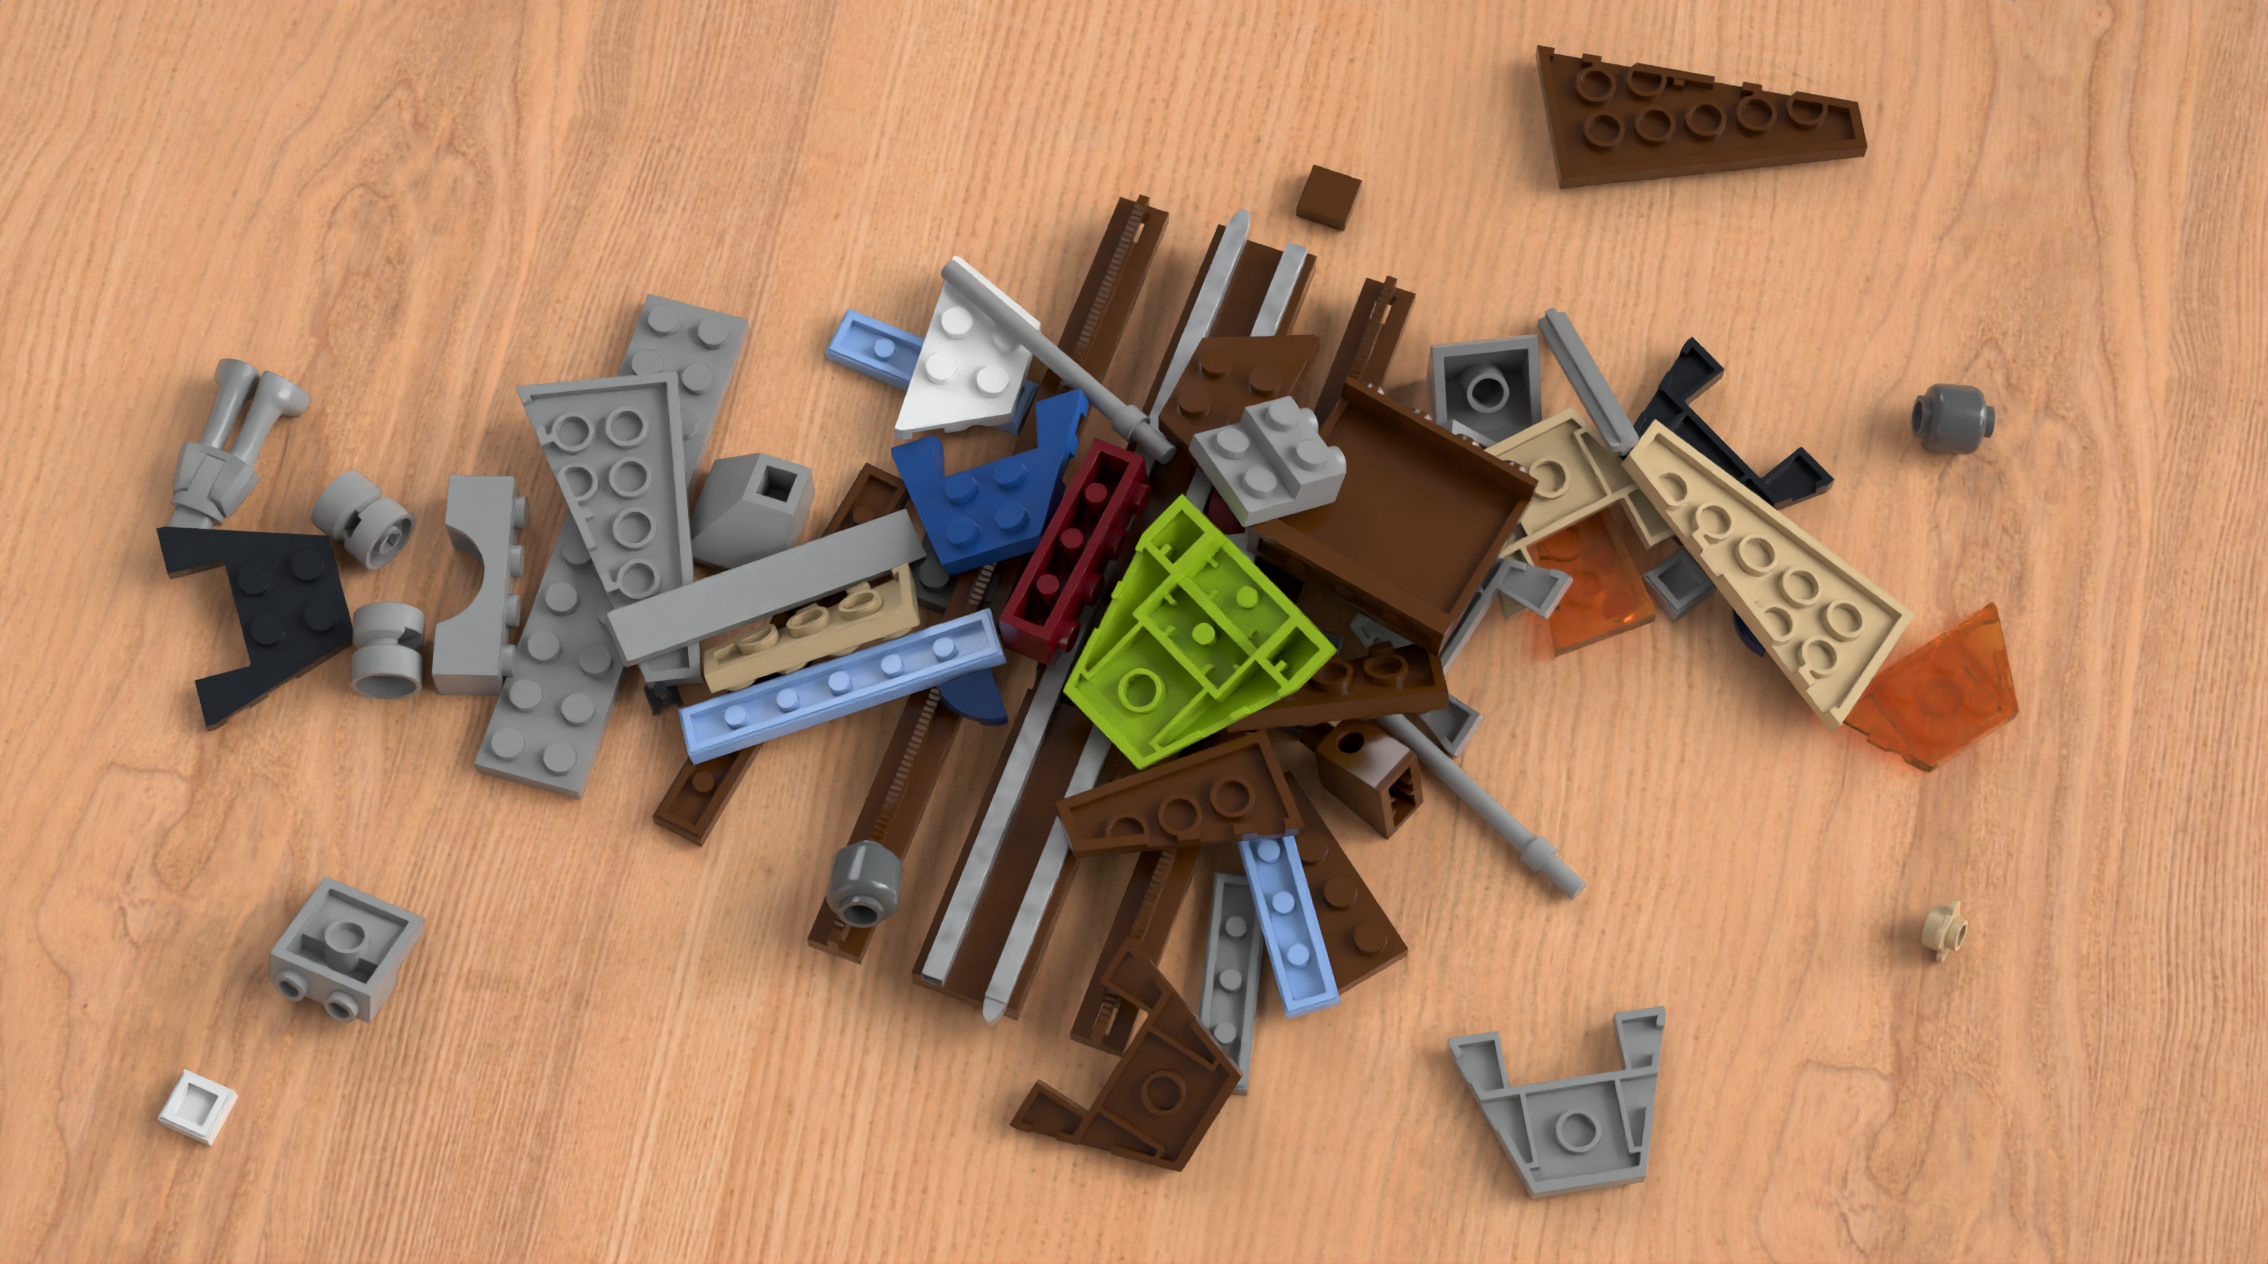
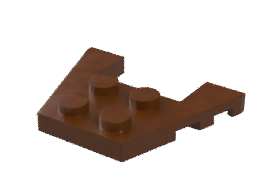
M1128 936L1099 982L1147 1012L1148 1017L1090 1109L1087 1110L1039 1079L1009 1125L1024 1132L1030 1133L1032 1131L1052 1136L1059 1141L1109 1151L1116 1156L1182 1172L1240 1081L1243 1072L1139 944Z

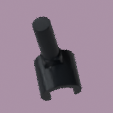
M663 682L655 683L653 688H648L647 684L644 686V692L653 716L660 715L659 710L667 705L677 704L678 707L684 705L677 686H666Z

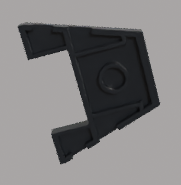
M1693 337L1688 339L1670 371H1667L1658 385V389L1648 406L1642 411L1633 425L1639 439L1656 419L1777 511L1829 491L1835 479L1802 446L1760 478L1688 406L1721 380L1725 370ZM1620 455L1619 457L1624 461L1625 458L1627 457V455H1626V456H1621V455ZM1677 536L1672 538L1679 546L1684 545Z
M182 527L156 528L170 580L226 566L251 664L248 667L195 680L208 731L220 728L228 723L227 719L248 706L252 708L268 698V694L294 677L300 678L353 644V626L329 536Z

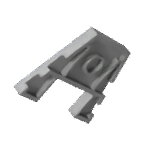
M1498 557L1439 653L1444 675L1447 674L1499 592L1505 593L1548 620L1574 579L1563 571L1549 570L1528 565L1525 562ZM1360 613L1356 614L1349 625L1367 649L1370 645L1390 641L1394 649L1414 644ZM1448 693L1449 709L1433 710L1419 716L1438 737L1439 742L1446 751L1458 758L1481 724L1484 716Z
M1664 1006L1614 1013L1612 1022L1622 1070L1522 1086H1509L1498 1031L1448 1038V1054L1531 1199L1644 1182L1647 1173L1655 1107L1654 1099L1666 1017Z

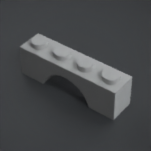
M449 476L445 520L447 531L454 547L468 552L484 566V578L478 595L464 611L436 624L432 676L440 695L499 696L506 677H514L515 644H509L510 627L519 626L521 615L519 594H513L515 577H523L525 566L524 546L517 545L519 528H527L529 517L528 497L520 496L514 476Z

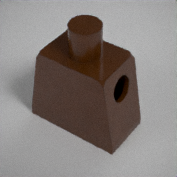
M1350 719L1342 720L1336 727L1329 722H1322L1318 725L1304 728L1300 736V743L1315 753L1320 783L1387 840L1424 802L1417 753L1369 722Z

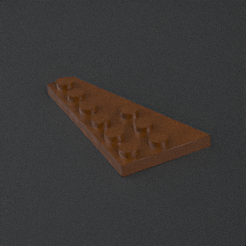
M1537 45L1535 56L1560 189L1858 158L1865 156L1868 147L1859 104L1856 101L1796 91L1793 95L1763 91L1760 84L1743 82L1742 87L1714 82L1715 76L1642 63H1635L1633 66L1628 67L1601 62L1602 56L1583 53L1582 58L1555 54V48Z

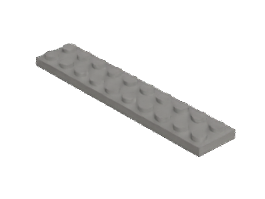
M648 294L618 376L669 371L677 372L689 500L747 338L749 323L748 319ZM569 509L516 649L514 677H506L474 765L477 772L581 800L628 667L625 668L605 621L606 613L614 609Z

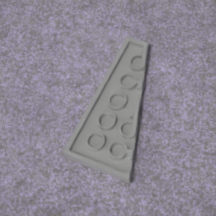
M669 371L515 386L613 609L616 610L695 582L677 372ZM700 642L638 663L648 688H653L657 682H663L666 686L703 683Z

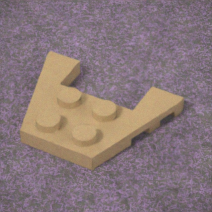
M1572 407L1484 450L1503 461L1510 460L1522 465L1532 477L1539 480L1531 505L1502 550L1499 558L1513 559L1535 566L1526 548L1616 503L1622 505L1646 551L1677 536L1621 465L1623 460L1619 457V452H1610L1601 435ZM1499 592L1501 613L1505 622L1530 610L1505 593Z

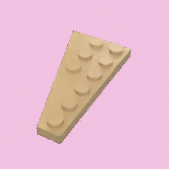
M1655 419L1621 465L1829 732L1833 734L1841 726L1915 613Z

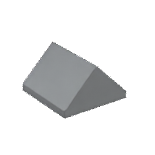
M1537 334L1431 345L1426 383L1432 419L1435 421V424L1454 419L1495 442H1501L1542 421Z

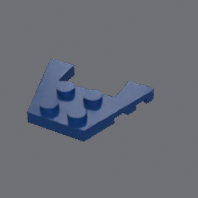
M1080 388L1035 402L1038 447L1033 450L945 477L944 447L935 435L891 448V455L940 563L951 576L1036 550L1063 499L1066 485L1062 478L1067 460L1075 457L1079 439L1075 435L1079 418L1086 417L1089 402Z

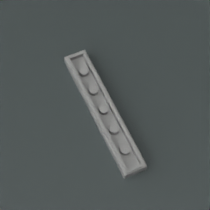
M903 509L607 612L605 621L626 668L842 592L861 582H870L892 574L891 569L907 562L911 567L913 564L925 560L927 555L907 510Z

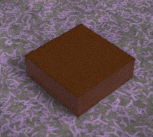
M1313 165L1297 204L1296 216L1345 232L1362 189V180Z

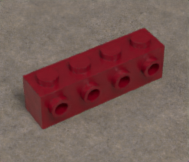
M1094 439L998 620L1005 648L1053 668L1062 651L1069 653L1072 650L1080 632L1081 623L1078 620L1086 605L1093 607L1096 604L1104 586L1105 578L1102 574L1110 560L1117 561L1120 558L1128 540L1126 528L1134 514L1137 516L1142 515L1150 500L1152 486L1148 485L1145 457L1100 439Z

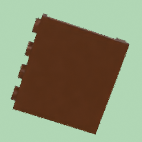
M1348 376L1343 385L1341 398L1318 432L1327 447L1337 446L1342 451L1346 460V474L1335 502L1252 525L1247 551L1438 657L1531 505L1539 480L1532 477L1522 465L1510 460L1503 461L1484 451L1481 445L1473 438L1463 434L1455 435L1435 424L1432 417L1424 411L1416 408L1408 409L1389 399L1387 394L1378 386L1369 382L1360 383Z

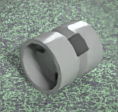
M351 470L337 477L323 491L313 508L311 519L313 524L334 542H345L344 547L346 551L367 569L376 570L388 564L401 552L414 531L416 521L414 515L393 498L387 496L382 498L381 489L360 471Z
M376 602L366 604L355 611L352 642L359 650L354 652L351 659L350 685L352 690L361 695L377 699H402L412 697L421 691L424 660L418 651L423 648L425 638V616L421 610L402 603Z

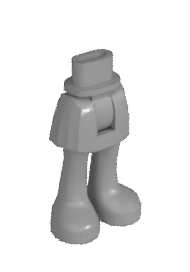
M229 358L221 359L214 374V380L219 388L205 429L197 444L189 441L183 442L178 454L173 480V498L170 501L175 510L166 527L213 529L214 526L221 527L224 522L223 517H231L258 482L259 476L253 469L262 445L273 424L281 415L300 417L307 410L311 397L306 391L270 371H264L261 376L256 368L246 362ZM254 398L229 453L223 451L230 431L247 400Z

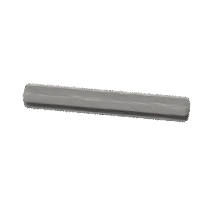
M1554 308L1546 310L1545 317L1538 320L1537 327L1610 452H1619L1621 456L1628 455L1631 452V448L1638 444V434L1566 313L1557 312Z

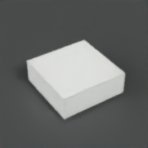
M184 1069L157 1119L163 1126L212 1146L238 1095L234 1090Z

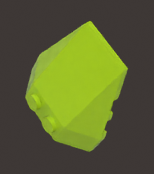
M1181 494L1142 534L1135 547L1137 552L1122 581H1118L1111 595L1113 599L1098 629L1094 628L1063 691L1139 770H1142L1298 691L1338 650L1219 528Z

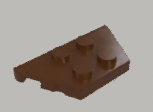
M1315 335L1202 338L1158 416V430L1174 446L1184 449L1188 459L1201 472H1204L1189 451L1193 435L1240 423L1245 407L1291 396L1293 399L1319 352L1320 337Z

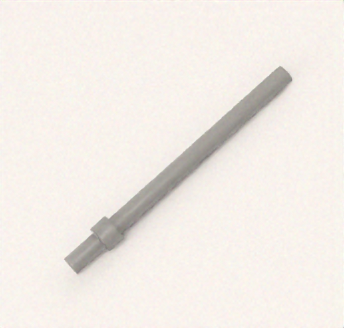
M951 260L943 267L941 276L1074 390L1080 388L1087 397L1088 402L1113 422L1112 429L1128 443L1137 442L1163 465L1167 464L1175 456L1177 448L1150 426V418L1135 405L1126 406L958 262Z
M1402 714L1377 716L1374 718L1400 743L1417 753V758L1516 848L1521 853L1519 860L1537 875L1542 872L1571 900H1574L1585 889L1587 884L1556 856L1558 849L1542 835L1536 838Z

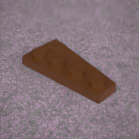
M1390 641L1368 646L1369 655L1348 661H1342L1338 654H1335L1298 691L1227 726V733L1239 731L1254 733L1262 729L1294 725L1311 727L1322 722L1350 719L1366 721L1377 716L1405 713L1421 715L1433 710L1449 709L1448 688L1440 655L1437 657L1415 644L1394 649Z
M1289 770L1283 775L1305 825L1304 835L1294 836L1340 996L1406 957L1408 947Z

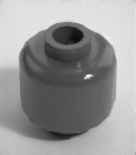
M1943 383L1934 384L1927 389L1925 395H1919L1915 400L1912 411V432L1915 437L1921 439L1922 445L1928 451L1968 455L1978 450L1983 438L1991 437L1995 425V411L1992 406L1986 405L1984 395L1977 387Z
M870 840L859 841L841 848L833 855L829 868L826 900L830 909L844 923L853 927L869 928L888 919L896 912L900 900L903 868L899 858L881 844Z

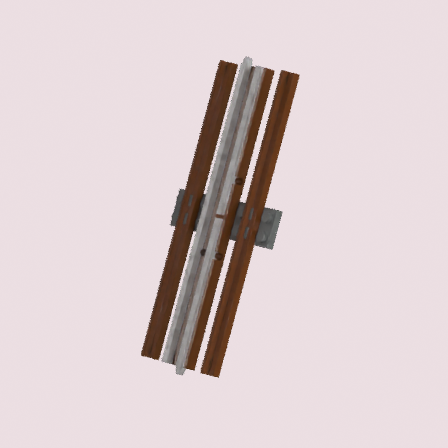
M1141 194L1136 202L1123 197L1119 198L1057 345L1061 351L1100 384H1102L1169 223V213L1150 207V197ZM1246 209L1236 212L1230 222H1228L1227 227L1218 224L1143 406L1142 412L1150 418V426L1166 440L1168 439L1158 430V416L1201 339L1291 335L1316 272L1317 256L1307 253L1308 248L1287 242L1283 252L1247 240L1250 214ZM1145 224L1138 239V242L1136 243L1135 237L1140 228V225ZM1387 275L1384 283L1366 278L1313 412L1318 422V432L1341 398L1343 385L1348 376L1360 383L1369 382L1382 389L1416 298L1415 293L1396 287L1397 278ZM1388 305H1391L1386 322L1382 324ZM1050 368L1046 371L1011 456L1038 447L1035 402L1074 390ZM1090 402L1086 417H1080L1075 432L1078 439L1093 406ZM1137 442L1128 443L1127 451L1145 457L1148 485L1152 486L1148 505L1141 516L1134 514L1126 528L1128 540L1124 551L1117 561L1110 560L1102 574L1105 582L1100 597L1093 607L1086 605L1078 620L1081 623L1080 632L1072 650L1069 653L1062 651L1054 668L1041 662L1038 663L1034 686L1032 689H1027L911 972L913 984L983 1008V1020L988 1027L997 1024L1002 1016L1018 1021L1082 858L1074 859L1055 811V801L1113 782L1124 755L1065 694L1063 689L1094 628L1098 629L1113 599L1111 595L1118 581H1122L1137 552L1135 547L1142 534L1181 494L1207 517L1210 499L1215 486L1205 472H1201L1188 459L1186 451L1179 446H1175L1177 448L1175 456L1167 464L1163 465ZM1070 459L1067 460L1065 471L1068 467ZM926 532L921 544L927 557L925 560L911 566L916 584L918 606L943 614L944 616L940 624L990 608L998 633L1001 634L998 620L1035 551L951 576L941 565ZM1257 556L1254 564L1298 607L1306 583ZM1318 629L1338 650L1335 654L1339 656L1344 637ZM938 685L910 694L847 846L863 840L875 841L890 850L899 858L901 865L903 864L963 720V716L952 712L944 704L938 692ZM1294 725L1276 727L1274 729L1300 737L1305 727ZM1227 727L1181 749L1178 759L1248 735L1249 733L1244 731L1227 733ZM1205 845L1140 853L1071 1029L1070 1040L1121 1058L1123 1057L1142 1009L1101 984L1099 980L1128 936L1135 940L1156 967H1159ZM825 896L807 938L809 947L861 965L877 925L869 928L851 926L846 941H844L842 938L848 924L844 923L830 909ZM1115 1008H1117L1118 1012L1116 1014L1109 1035H1107L1106 1031L1108 1025L1110 1023Z

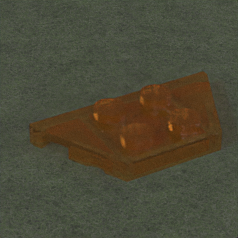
M1993 602L1987 604L1875 675L1843 721V724L1868 736L1866 742L1885 752H1895L1906 763L1930 774L2014 720L2019 712L1996 605Z

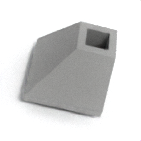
M764 453L714 460L690 519L693 562L728 571L794 548L815 498L811 468Z

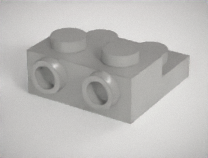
M1291 396L1245 407L1240 423L1194 434L1189 447L1193 457L1243 527L1335 502L1346 474V460L1342 451L1337 446L1327 447L1318 434V422L1313 411L1309 408L1300 409Z
M325 876L269 953V981L273 982L278 993L288 1000L301 1001L305 996L324 1004L327 1013L340 1022L350 1023L354 1018L370 1024L397 985V970L424 933L425 918Z

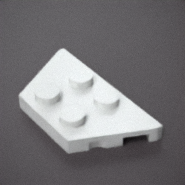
M953 256L952 260L958 262L1041 333V323L966 261L960 257ZM946 280L894 428L896 439H912L913 432L944 428V433L966 430L973 425L988 427L1011 423L1033 354Z

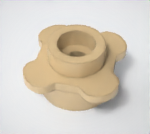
M1956 899L1951 902L1949 907L1935 904L1928 914L1922 931L1921 944L1937 950L1936 961L1941 963L1946 960L1950 949L1953 951L1960 949L1968 930V920L1963 919V915L1960 914L1961 901Z

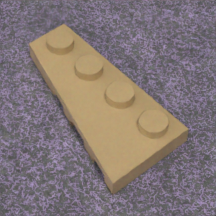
M907 562L891 569L894 579L873 589L870 588L867 581L846 589L848 597L832 607H819L817 603H814L796 611V614L787 621V626L777 630L775 625L766 624L705 651L704 676L711 693L723 689L738 691L753 684L757 678L775 672L780 674L793 673L803 668L808 661L826 655L841 657L855 651L860 644L878 638L892 640L905 635L912 627L920 625L916 584L909 563Z

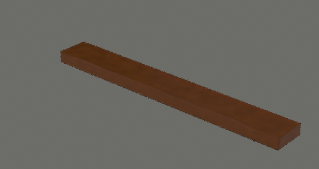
M866 462L821 538L903 510L911 498L904 481ZM844 590L776 614L772 617L769 624L775 625L777 630L787 626V621L796 614V611L814 603H817L819 607H832L848 597L847 592ZM813 660L808 661V663L801 669L810 667ZM775 672V673H772V674H769V675H766V676L757 678V679L755 680V682H754L753 684H751L750 686L756 685V684H759V683H762V682H765V681H768V680H771V679H774V678H777V677H780V676H783V675H786V674H780V673H778V672ZM764 742L695 765L688 756L653 814L654 823L702 847Z

